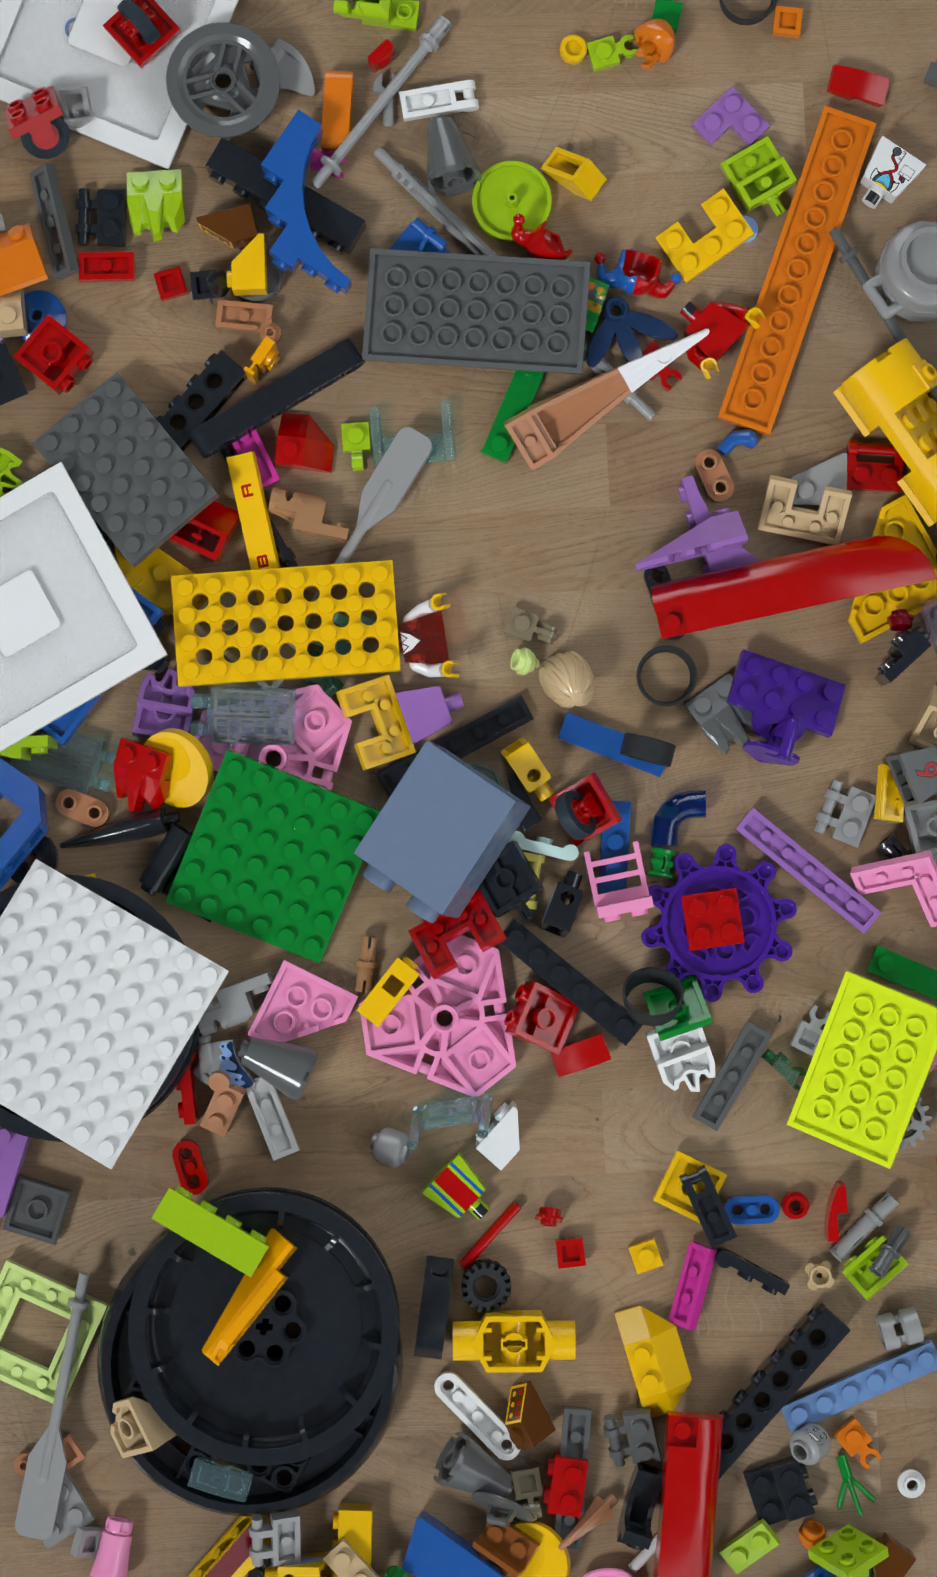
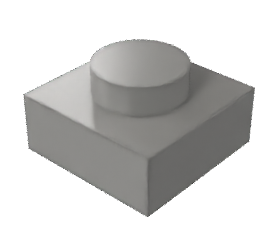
M99 1526L77 1527L70 1554L75 1558H96L104 1529Z

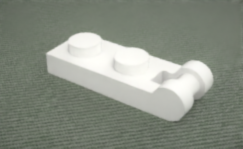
M464 80L399 92L404 122L478 110L479 102L478 99H475L474 95L476 90L475 81ZM463 93L464 100L456 101L455 94Z

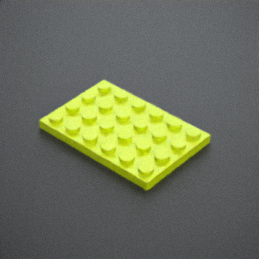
M847 970L787 1125L891 1169L937 1053V1007Z

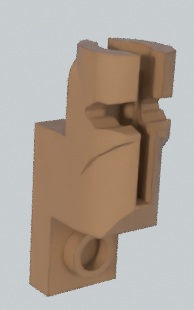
M273 487L269 502V514L288 521L294 519L292 529L296 533L347 543L350 531L348 528H344V523L329 520L328 524H324L327 503L321 497L295 491L293 498L288 501V494L285 489Z

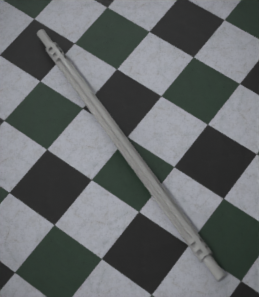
M381 146L374 152V156L392 172L391 176L473 255L498 256L437 196L430 193L429 189L403 163L399 164ZM585 341L584 349L585 364H587V352L589 347V343L587 341ZM603 358L597 366L591 369L599 376L614 368ZM635 390L624 401L627 404L631 403L650 421L657 413L637 395L639 392Z

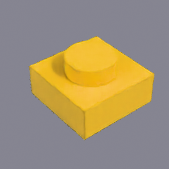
M654 1238L628 1246L637 1274L663 1266Z

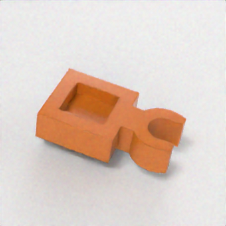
M854 1416L832 1433L851 1457L857 1452L859 1453V1461L864 1468H870L865 1460L868 1454L875 1455L878 1460L881 1459V1455L876 1448L867 1446L873 1439Z

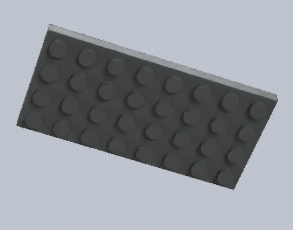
M370 248L362 360L583 375L591 262Z

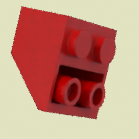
M213 501L168 540L214 562L220 563L239 522V513L234 509Z

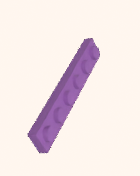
M751 808L736 826V831L862 934H865L882 913L756 809Z

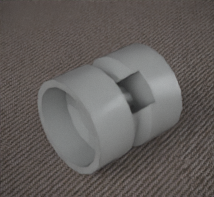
M914 1306L898 1310L897 1315L888 1312L875 1317L879 1336L885 1351L901 1348L903 1342L908 1345L924 1342L921 1323ZM898 1323L901 1335H896L893 1324Z

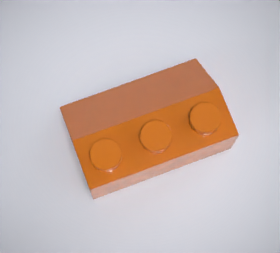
M29 223L14 226L8 231L0 233V296L48 279L40 246Z

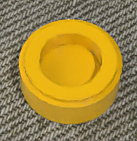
M569 35L562 40L560 56L564 62L576 65L585 59L587 44L581 36Z

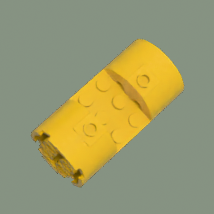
M904 338L891 346L888 352H884L859 369L833 393L864 437L879 428L882 429L911 470L910 473L897 483L930 527L937 522V402L929 398L927 393L937 386V371L925 359L921 358L908 338Z

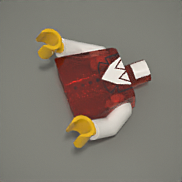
M447 593L435 594L431 599L416 605L404 616L403 623L399 624L401 634L398 637L399 653H404L405 664H409L413 671L429 678H459L460 674L452 673V667L460 665V663L449 660L442 610L450 608L451 604L442 605L441 598L447 595Z

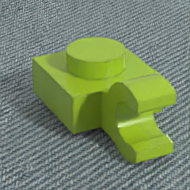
M369 422L341 424L343 453H351L353 472L364 471L363 452L371 451Z

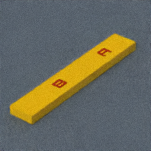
M248 452L226 457L251 570L281 568L255 452ZM285 589L279 590L276 594V600L282 604L288 603ZM256 591L260 605L264 601V594Z

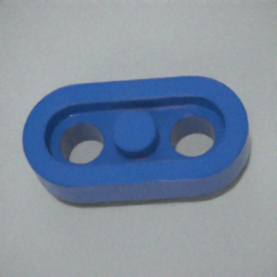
M766 1194L732 1196L724 1203V1209L729 1220L735 1225L769 1224L777 1219L780 1211L777 1201L772 1196ZM762 1204L769 1205V1210L766 1213L760 1212ZM740 1205L742 1207L739 1214L732 1213L733 1206Z

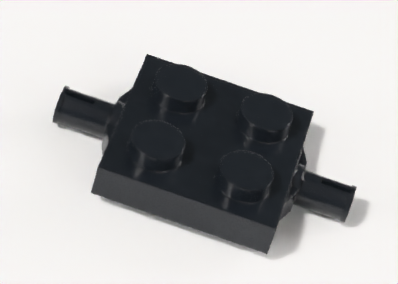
M511 841L504 847L480 884L479 889L496 918H500L509 911L517 909L525 923L534 918L526 903L544 887L518 842Z

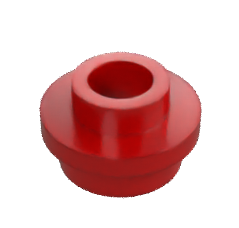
M792 1191L783 1197L781 1208L788 1218L801 1219L808 1213L809 1201L801 1192ZM794 1200L800 1203L799 1208L796 1210L790 1208V1203Z

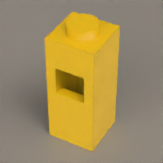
M398 956L357 1011L379 1027L420 975L416 970L419 965L407 956L404 959Z

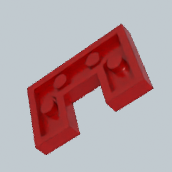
M480 890L474 893L459 918L440 914L434 923L424 921L408 930L434 980L458 967L447 943L471 930L482 952L507 939Z

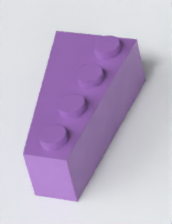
M0 1127V1217L3 1218L7 1215L31 1137L16 1134Z

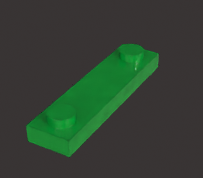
M515 371L481 454L504 464L507 463L515 442L506 429L504 422L532 405L545 373Z
M876 945L866 971L937 1000V970Z

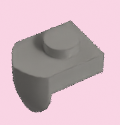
M88 86L59 90L64 122L74 128H82L87 125L93 118Z

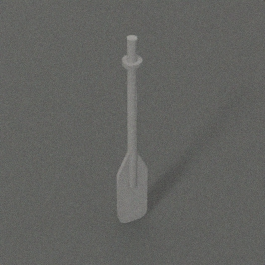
M404 427L397 433L362 490L357 527L334 564L347 563L365 533L396 511L432 452L433 444L428 437L411 427ZM317 590L310 602L316 601L319 598V590ZM311 614L306 618L305 623L307 627L311 623L315 614Z
M79 1272L75 1296L68 1298L67 1305L72 1307L49 1427L28 1455L15 1520V1529L18 1534L38 1540L48 1539L54 1531L67 1467V1457L60 1424L83 1309H89L90 1301L85 1299L90 1274L86 1272Z

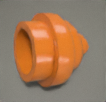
M807 1520L800 1526L798 1538L806 1549H810L826 1538L825 1527L816 1520Z

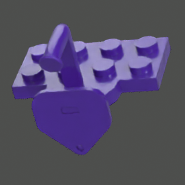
M742 650L726 703L752 712L751 724L754 733L761 740V742L748 741L743 744L742 749L755 760L762 763L788 766L798 764L800 757L792 753L795 742L802 737L805 730L827 738L832 736L846 684L747 650Z

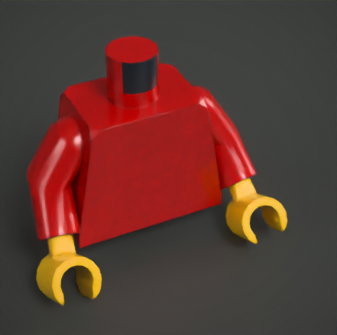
M690 300L680 311V314L691 323L684 332L685 338L704 329H709L710 332L686 351L688 360L699 370H702L706 379H710L708 370L716 369L717 372L720 371L717 362L744 334L749 326L747 323L749 322L754 329H758L760 325L755 319L758 317L765 319L766 316L759 308L749 309L726 302L714 303L711 301L702 311Z

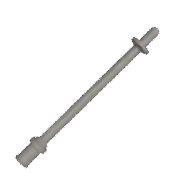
M438 16L430 29L420 35V46L330 158L323 156L320 159L323 167L312 179V187L319 189L332 173L338 176L342 172L339 164L427 53L436 52L439 49V43L453 27L448 19Z

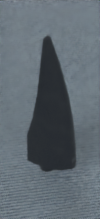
M165 807L145 811L84 832L60 843V847L103 846L164 835L169 831L170 824L181 822L180 814L178 811L166 814Z

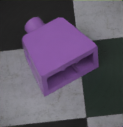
M440 686L396 693L413 744L451 725L453 722L449 712L464 707L460 692L444 697Z

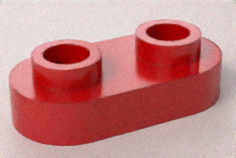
M182 1140L175 1145L172 1151L174 1165L181 1187L190 1191L193 1195H198L208 1186L209 1176L199 1145L193 1140ZM183 1149H190L192 1156L190 1158L184 1157L182 1154ZM197 1175L200 1178V1183L193 1184L190 1181V1177Z

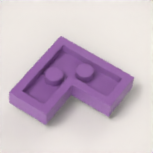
M732 86L692 124V127L710 146L731 128L749 147L769 129L770 125Z

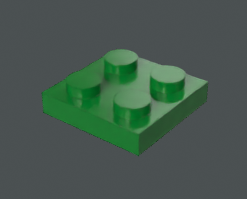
M695 975L680 981L684 989V998L675 1018L664 1025L655 1026L660 1041L713 1024ZM665 986L643 992L650 1015L665 1014L677 1006L674 994Z

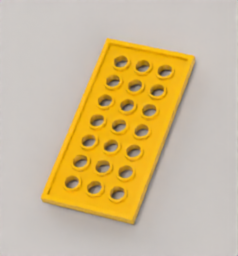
M393 560L171 576L178 687L401 671ZM364 583H370L375 587V593L369 598L362 597L359 593L360 586ZM336 585H343L347 589L346 597L341 600L333 598L331 595L332 588ZM308 587H315L319 590L320 595L316 601L310 602L304 598V591ZM288 589L292 593V598L288 603L282 604L276 600V594L279 590ZM253 591H260L264 594V601L258 606H254L248 601V597ZM225 593H233L236 596V603L234 606L226 608L221 604V597ZM198 595H205L209 600L208 606L202 610L196 609L193 606V600ZM367 610L375 612L377 615L376 622L372 625H365L361 621L363 612ZM339 612H344L349 616V623L345 627H338L333 622L334 616ZM311 614H316L322 619V623L317 629H310L306 626V618ZM284 616L291 617L294 621L293 628L289 631L280 630L278 627L280 618ZM256 618H261L266 622V628L261 633H254L250 629L251 622ZM228 620L238 623V631L233 635H227L223 632V624ZM206 622L210 625L211 630L206 637H199L195 634V627L198 623ZM367 638H375L379 642V648L373 653L366 652L363 648V642ZM347 640L350 642L351 650L348 654L341 655L336 652L335 645L338 641ZM312 642H320L324 647L323 653L318 657L311 656L307 651L309 644ZM284 644L294 645L296 653L292 658L285 659L280 655V649ZM257 646H264L268 649V656L262 661H257L252 656L253 649ZM237 648L240 651L239 660L234 663L227 662L224 657L226 650ZM201 650H209L212 653V660L209 664L202 665L198 663L197 654Z

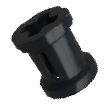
M894 832L876 847V850L878 852L882 851L888 859L913 853L902 846L896 839L897 835Z

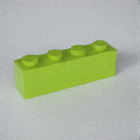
M179 1185L176 1189L170 1187L153 1214L152 1219L249 1277H252L270 1246L265 1243L267 1237L253 1229L251 1233L246 1232L240 1228L243 1223L230 1215H227L225 1219L216 1214L218 1208L205 1200L201 1204L191 1199L193 1193Z

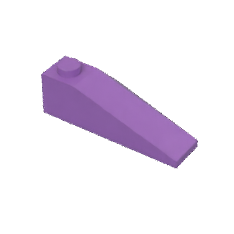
M730 508L715 511L713 517L708 518L635 564V572L744 546L748 541V536L739 512H731Z

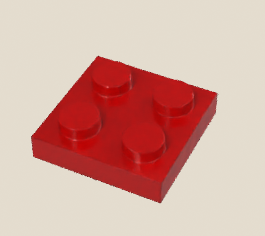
M736 888L680 896L689 951L745 943Z

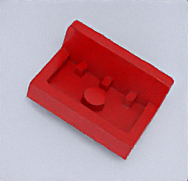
M555 1451L553 1459H548L546 1476H551L549 1487L544 1486L542 1503L547 1504V1513L581 1518L589 1463L587 1459L560 1456V1452Z

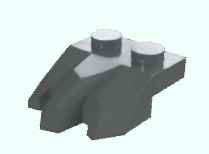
M730 673L684 704L710 743L724 755H727L730 751L729 744L731 742H735L743 747V744L750 741L746 731L749 729L753 730L751 724L752 712L726 703L733 680Z

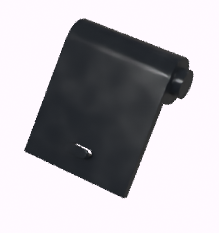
M172 824L139 879L142 883L141 889L153 896L156 893L168 896L193 835L192 832L178 824ZM202 917L203 919H205V920L208 921L209 923L212 922L211 920Z

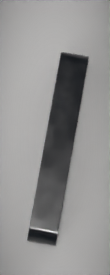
M348 338L199 425L189 433V436L204 459L208 458L360 368L365 361L362 360V356L351 339Z

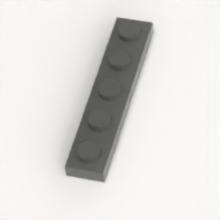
M563 1407L560 1456L588 1460L591 1408ZM586 1484L582 1504L581 1518L584 1515ZM556 1514L554 1530L564 1540L581 1518ZM582 1536L567 1548L581 1549Z

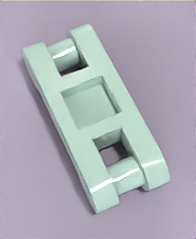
M515 831L508 843L517 841L522 850L567 861H573L579 855L578 848L574 845L568 844L563 848L553 846L552 839L537 836L536 841L525 839L524 835L519 831Z

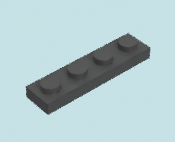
M44 164L32 171L30 178L54 279L64 280L79 271L78 260L71 238V231L54 164Z
M748 1021L745 1023L718 1070L716 1078L711 1082L692 1115L693 1118L718 1131L771 1039V1034Z

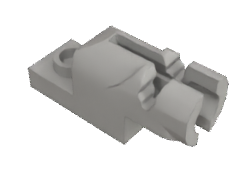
M271 971L218 990L216 996L219 1002L217 1003L215 1000L210 1003L199 1022V1030L202 1036L217 1032V1022L221 1023L222 1028L227 1029L248 1021L256 1012L249 991L252 990L253 994L256 995L269 990L268 984L274 981Z

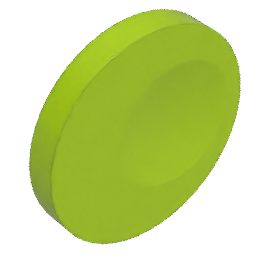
M504 161L491 166L482 174L480 183L477 180L473 190L472 209L477 223L485 233L499 241L515 242L511 237V230L514 225L513 217L516 214H522L525 217L522 227L533 230L544 221L547 222L551 211L552 197L546 179L536 168L524 162Z

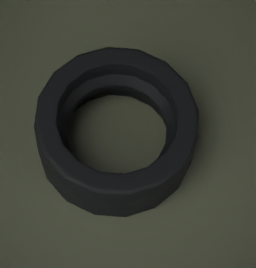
M625 733L620 754L644 762L670 767L676 746L655 738Z

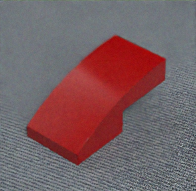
M835 64L832 66L826 92L849 101L857 99L875 107H881L885 103L890 79L864 70Z
M602 1033L564 1045L560 1055L550 1053L559 1077L612 1060Z
M842 1181L835 1182L826 1206L824 1236L828 1242L840 1241L837 1213H848L846 1185Z

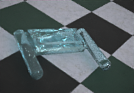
M448 400L441 402L443 434H425L433 444L432 452L425 464L456 461L452 404ZM372 407L369 413L374 468H377L395 437L383 439L380 409Z
M484 1095L482 1099L475 1096L469 1098L461 1097L457 1100L445 1102L436 1101L426 1104L424 1108L415 1106L412 1111L407 1148L410 1150L417 1149L421 1127L429 1130L479 1121L477 1136L481 1139L487 1138L493 1102L492 1096Z

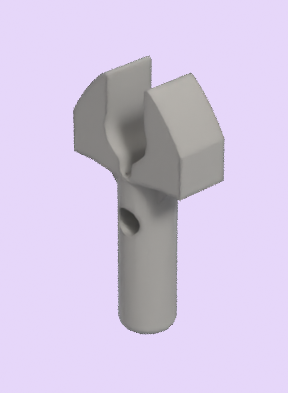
M382 73L373 83L374 95H380L385 89L382 86ZM401 87L396 92V94H399V92H401ZM394 96L383 109V125L385 127H392L394 125Z

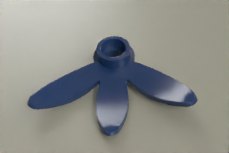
M617 296L610 297L604 302L602 308V315L605 321L599 326L589 344L587 365L594 368L600 363L611 345L614 334H616L619 348L627 362L642 357L639 342L631 328L646 336L662 340H674L677 338L678 333L671 326L655 317L630 311L628 303L623 298ZM611 308H619L620 314L617 316L613 315Z

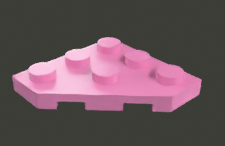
M284 960L247 1035L287 1042L346 1022L359 996Z

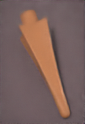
M610 1494L605 1500L597 1496L577 1525L559 1544V1550H564L590 1530L616 1516L612 1508L618 1503L617 1498L613 1494Z

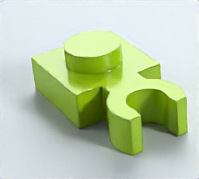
M625 35L617 43H615L613 36L586 43L593 73L620 65L619 57L621 56L627 59L634 58L637 49L627 50L624 46L627 43L633 42V35Z

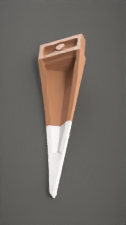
M709 329L699 331L528 406V409L505 421L506 429L531 471L558 456L632 392L706 337L710 332Z

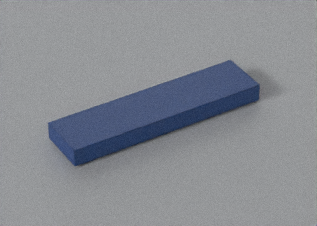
M568 712L566 713L557 739L657 777H661L664 766L621 755L620 750L625 734Z

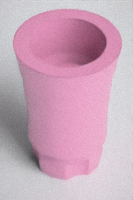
M107 1517L97 1556L89 1574L91 1577H128L133 1521L123 1517Z

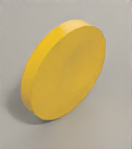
M168 728L152 735L144 743L150 747L173 754L166 780L171 781L164 801L166 804L180 808L189 807L207 796L213 784L214 771L211 758L198 739L186 731Z
M536 1521L513 1524L541 1544L526 1571L519 1577H569V1552L567 1547L564 1550H559L558 1546L563 1539L555 1530Z

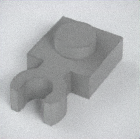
M812 1005L809 1009V1022L800 1021L789 1044L811 1056L814 1055L823 1032L820 1028L823 1024H826L830 1013L826 1011L824 1017L818 1019L815 1015L818 1009L816 1005Z

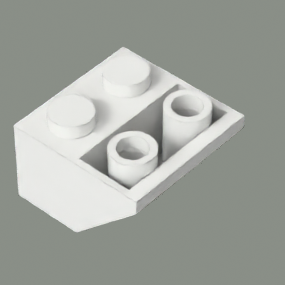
M513 1100L509 1105L504 1102L494 1113L495 1120L490 1126L485 1123L476 1133L477 1137L475 1138L476 1149L500 1170L520 1150L517 1104Z

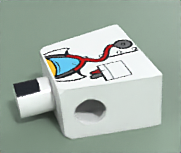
M882 136L860 181L863 186L868 188V191L862 198V202L872 209L877 207L882 198L892 204L920 175L926 164Z

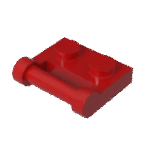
M849 439L847 444V490L900 493L901 487L897 482L902 479L903 459L894 446L890 444L858 443L857 440ZM856 455L893 456V463L856 461Z

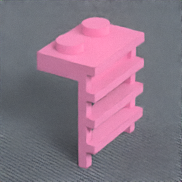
M638 841L632 842L634 853L591 862L589 851L584 852L596 917L604 918L605 922L620 920V914L631 912L632 917L648 914L647 908L654 907L652 896L649 895ZM636 859L638 867L636 870L594 877L593 867ZM636 875L640 877V886L598 894L597 883Z

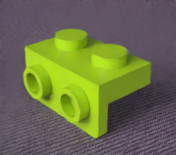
M884 1235L880 1238L874 1237L865 1246L866 1250L859 1257L857 1255L851 1257L844 1264L845 1269L842 1271L867 1301L909 1265L900 1255L898 1260H894L883 1279L870 1272L869 1267L881 1251V1244L887 1242Z

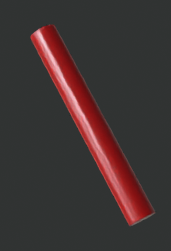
M513 1201L458 1262L465 1270L470 1267L522 1209L521 1206Z

